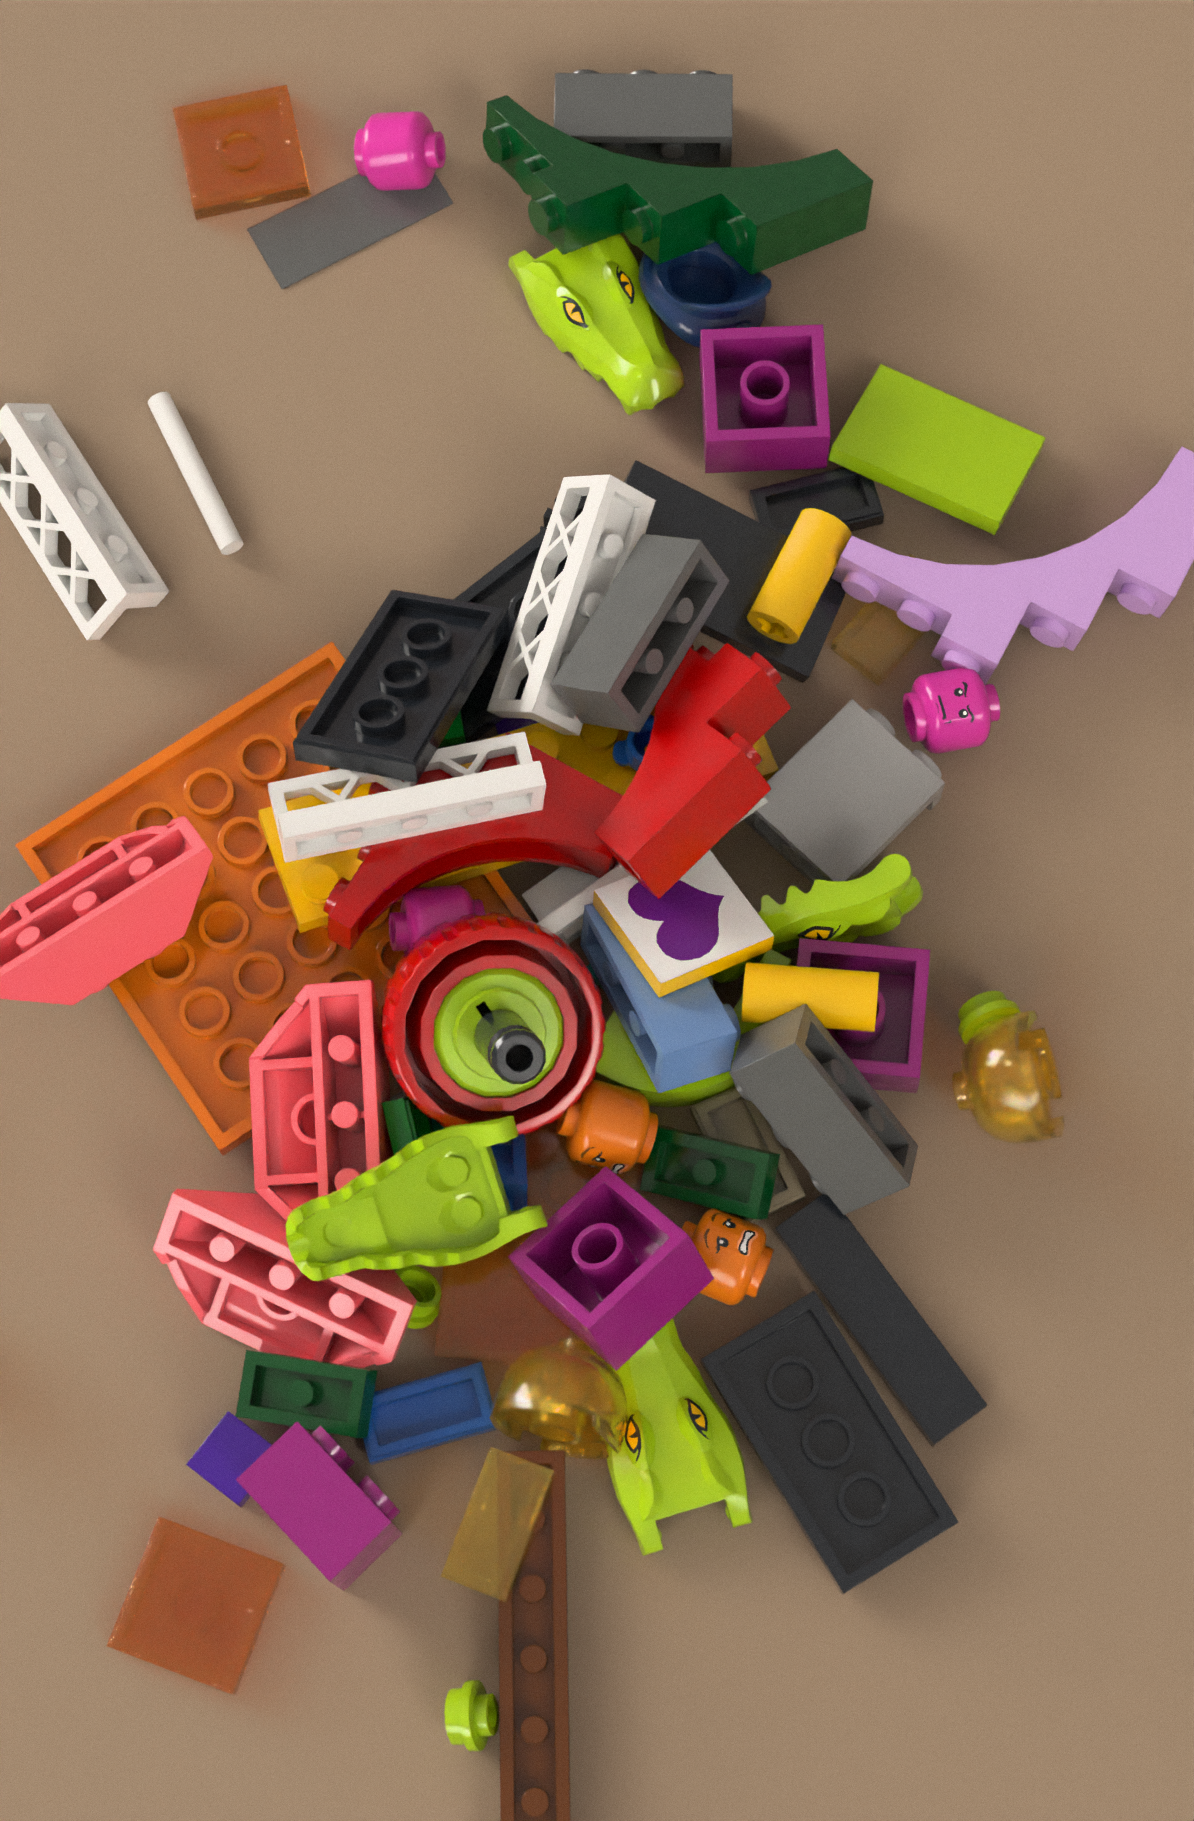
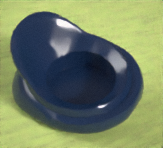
M717 242L659 265L644 253L639 265L638 278L647 302L678 337L694 347L700 348V330L761 327L767 305L766 296L772 289L771 279L762 272L753 275L748 273L733 257L727 255Z

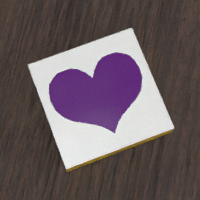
M711 850L691 867L660 899L655 897L631 875L594 890L593 906L659 998L772 950L774 934Z

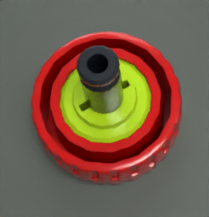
M489 912L487 915H477L475 913L463 915L458 920L452 922L445 921L435 926V930L427 936L422 935L413 943L411 950L406 955H402L395 965L396 971L393 977L388 979L384 990L385 1002L381 1006L380 1011L383 1048L389 1067L404 1093L425 1115L435 1119L441 1126L446 1128L452 1125L491 1121L513 1116L518 1134L527 1135L562 1117V1114L569 1107L574 1106L579 1101L587 1085L591 1084L597 1073L596 1067L598 1061L602 1058L605 1046L603 1043V1033L606 1030V1017L601 1010L603 1001L600 991L594 983L590 971L576 952L548 929L519 916L511 917L503 913Z

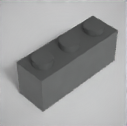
M588 69L577 70L572 73H555L554 128L563 133L614 153L657 163L704 168L731 167L733 74H716L708 70H698L689 74H658L651 70H637L632 73H598Z
M642 534L551 682L552 687L581 723L638 733L642 729L729 583V579L702 541Z
M807 1004L797 1007L741 1035L730 1070V1075L733 1077L738 1092L744 1099L754 1103L771 1124L773 1133L779 1143L793 1151L809 1171L810 1178L815 1187L822 1194H827L844 1215L910 1186L918 1149L917 1143Z

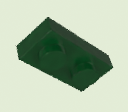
M658 1125L652 1151L644 1165L640 1190L756 1220L768 1219L780 1154L665 1125Z
M246 1350L235 1417L293 1426L298 1421L304 1429L316 1430L321 1425L327 1433L367 1438L378 1370L258 1350Z

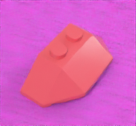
M186 816L171 820L167 826H151L119 836L11 903L0 914V999L75 1005L87 996L103 990L111 981L146 959L157 956L167 946L185 936L213 859L209 848Z
M372 980L305 985L294 999L295 1002L275 1023L249 1057L255 1191L286 1221L291 1211L312 1199L341 1189L360 1174L393 1156V1149L382 1106L383 1102L390 1101L389 1064L382 1044L380 1012Z
M176 1189L172 1193L153 1251L162 1265L167 1264L178 1289L202 1324L264 1352L360 1368L374 1364L378 1366L391 1363L394 1360L417 1302L394 1269L373 1270L365 1268L329 1279L313 1281L307 1278L294 1263L286 1238V1220L259 1194Z

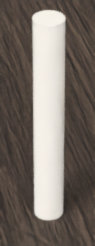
M160 392L153 395L148 400V405L221 553L229 555L238 551L244 543L168 392Z

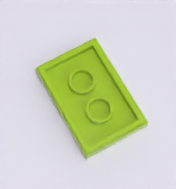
M880 364L832 445L828 460L996 535L1038 458L1046 437Z

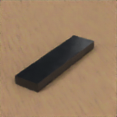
M827 1194L820 1195L774 1229L775 1235L932 1447L986 1408L987 1403L846 1214L844 1215Z

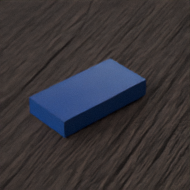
M482 1362L374 1392L368 1436L363 1438L369 1463L371 1465L500 1429Z

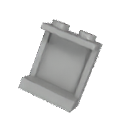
M852 699L767 781L772 788L765 795L768 802L746 817L745 822L812 884L815 879L850 881L854 880L925 808L931 810L940 802L945 782L940 778L942 776L940 769L929 756L920 750L911 752L894 737L895 730L881 713L872 708L865 711Z

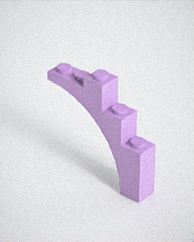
M1181 447L1158 483L1126 515L1087 540L1043 557L998 565L943 564L899 555L851 536L840 556L832 579L840 582L844 591L855 599L867 603L876 601L896 611L898 618L909 627L924 632L932 630L940 634L941 637L931 656L941 661L942 667L945 670L955 668L975 670L983 683L986 684L1019 624L1029 628L1031 635L1045 645L1055 648L1064 646L1074 651L1089 628L1107 592L1117 596L1118 602L1134 613L1142 615L1152 614L1157 618L1162 616L1175 598L1194 561V452Z

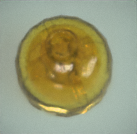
M1035 1010L1003 1016L985 1023L971 1035L964 1048L962 1071L952 1074L953 1092L959 1109L961 1111L971 1109L976 1123L982 1130L994 1139L1008 1143H1031L1063 1135L1064 1116L1051 1118L1050 1100L1062 1098L1056 1061L1045 1027L1035 1030L1031 1029L1032 1024L1038 1018Z
M561 1338L558 1340L557 1345H544L522 1353L504 1373L496 1391L489 1418L496 1429L518 1442L521 1440L523 1430L541 1437L542 1441L539 1450H565V1456L604 1459L609 1457L608 1444L617 1454L621 1450L627 1427L629 1403L623 1381L615 1369L604 1359L597 1357L596 1352L583 1340Z

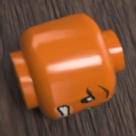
M593 1080L591 1084L587 1085L579 1101L574 1106L569 1107L562 1114V1117L557 1120L556 1133L566 1136V1151L570 1159L575 1163L600 1170L606 1166L615 1174H623L631 1170L636 1162L644 1164L649 1158L657 1134L658 1115L657 1113L650 1112L649 1101L643 1093L604 1081Z
M714 1208L703 1214L698 1225L686 1220L682 1230L689 1235L714 1277L699 1293L728 1305L740 1303L745 1295L756 1298L774 1253V1249L765 1246L767 1238L764 1229L757 1224Z

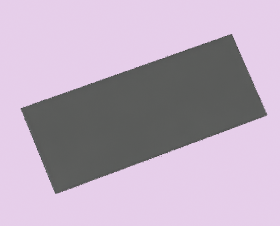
M357 174L248 228L247 231L281 289H284L454 203L436 174L426 188L389 191L377 190L369 182L367 176Z

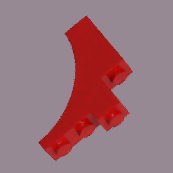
M728 643L716 654L703 645L694 651L693 644L691 645L656 703L650 741L642 763L630 786L606 820L593 832L620 866L658 899L772 789L756 768L762 762V758L753 748V745L791 707L776 687L782 681L780 674L757 652L748 658Z
M528 744L533 762L539 760L541 762L546 781L543 810L361 847L357 859L361 860L362 864L351 881L342 877L336 883L324 905L323 911L329 914L328 939L351 951L370 925L411 889L418 888L445 874L472 866L514 861L548 863L572 868L600 879L614 869L617 861L593 832L606 820L623 795ZM515 754L487 759L478 773L517 765ZM441 769L423 772L415 786L455 777ZM372 782L368 794L391 790L377 782Z

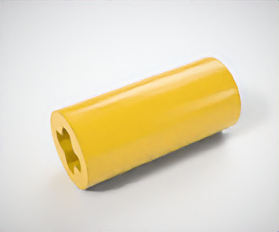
M807 508L801 511L747 615L749 623L757 631L781 643L794 644L799 640L837 566L842 552L852 536L850 529L845 523L819 509Z
M746 962L741 1020L742 1022L766 1023L807 1004L825 1028L875 1032L879 972Z

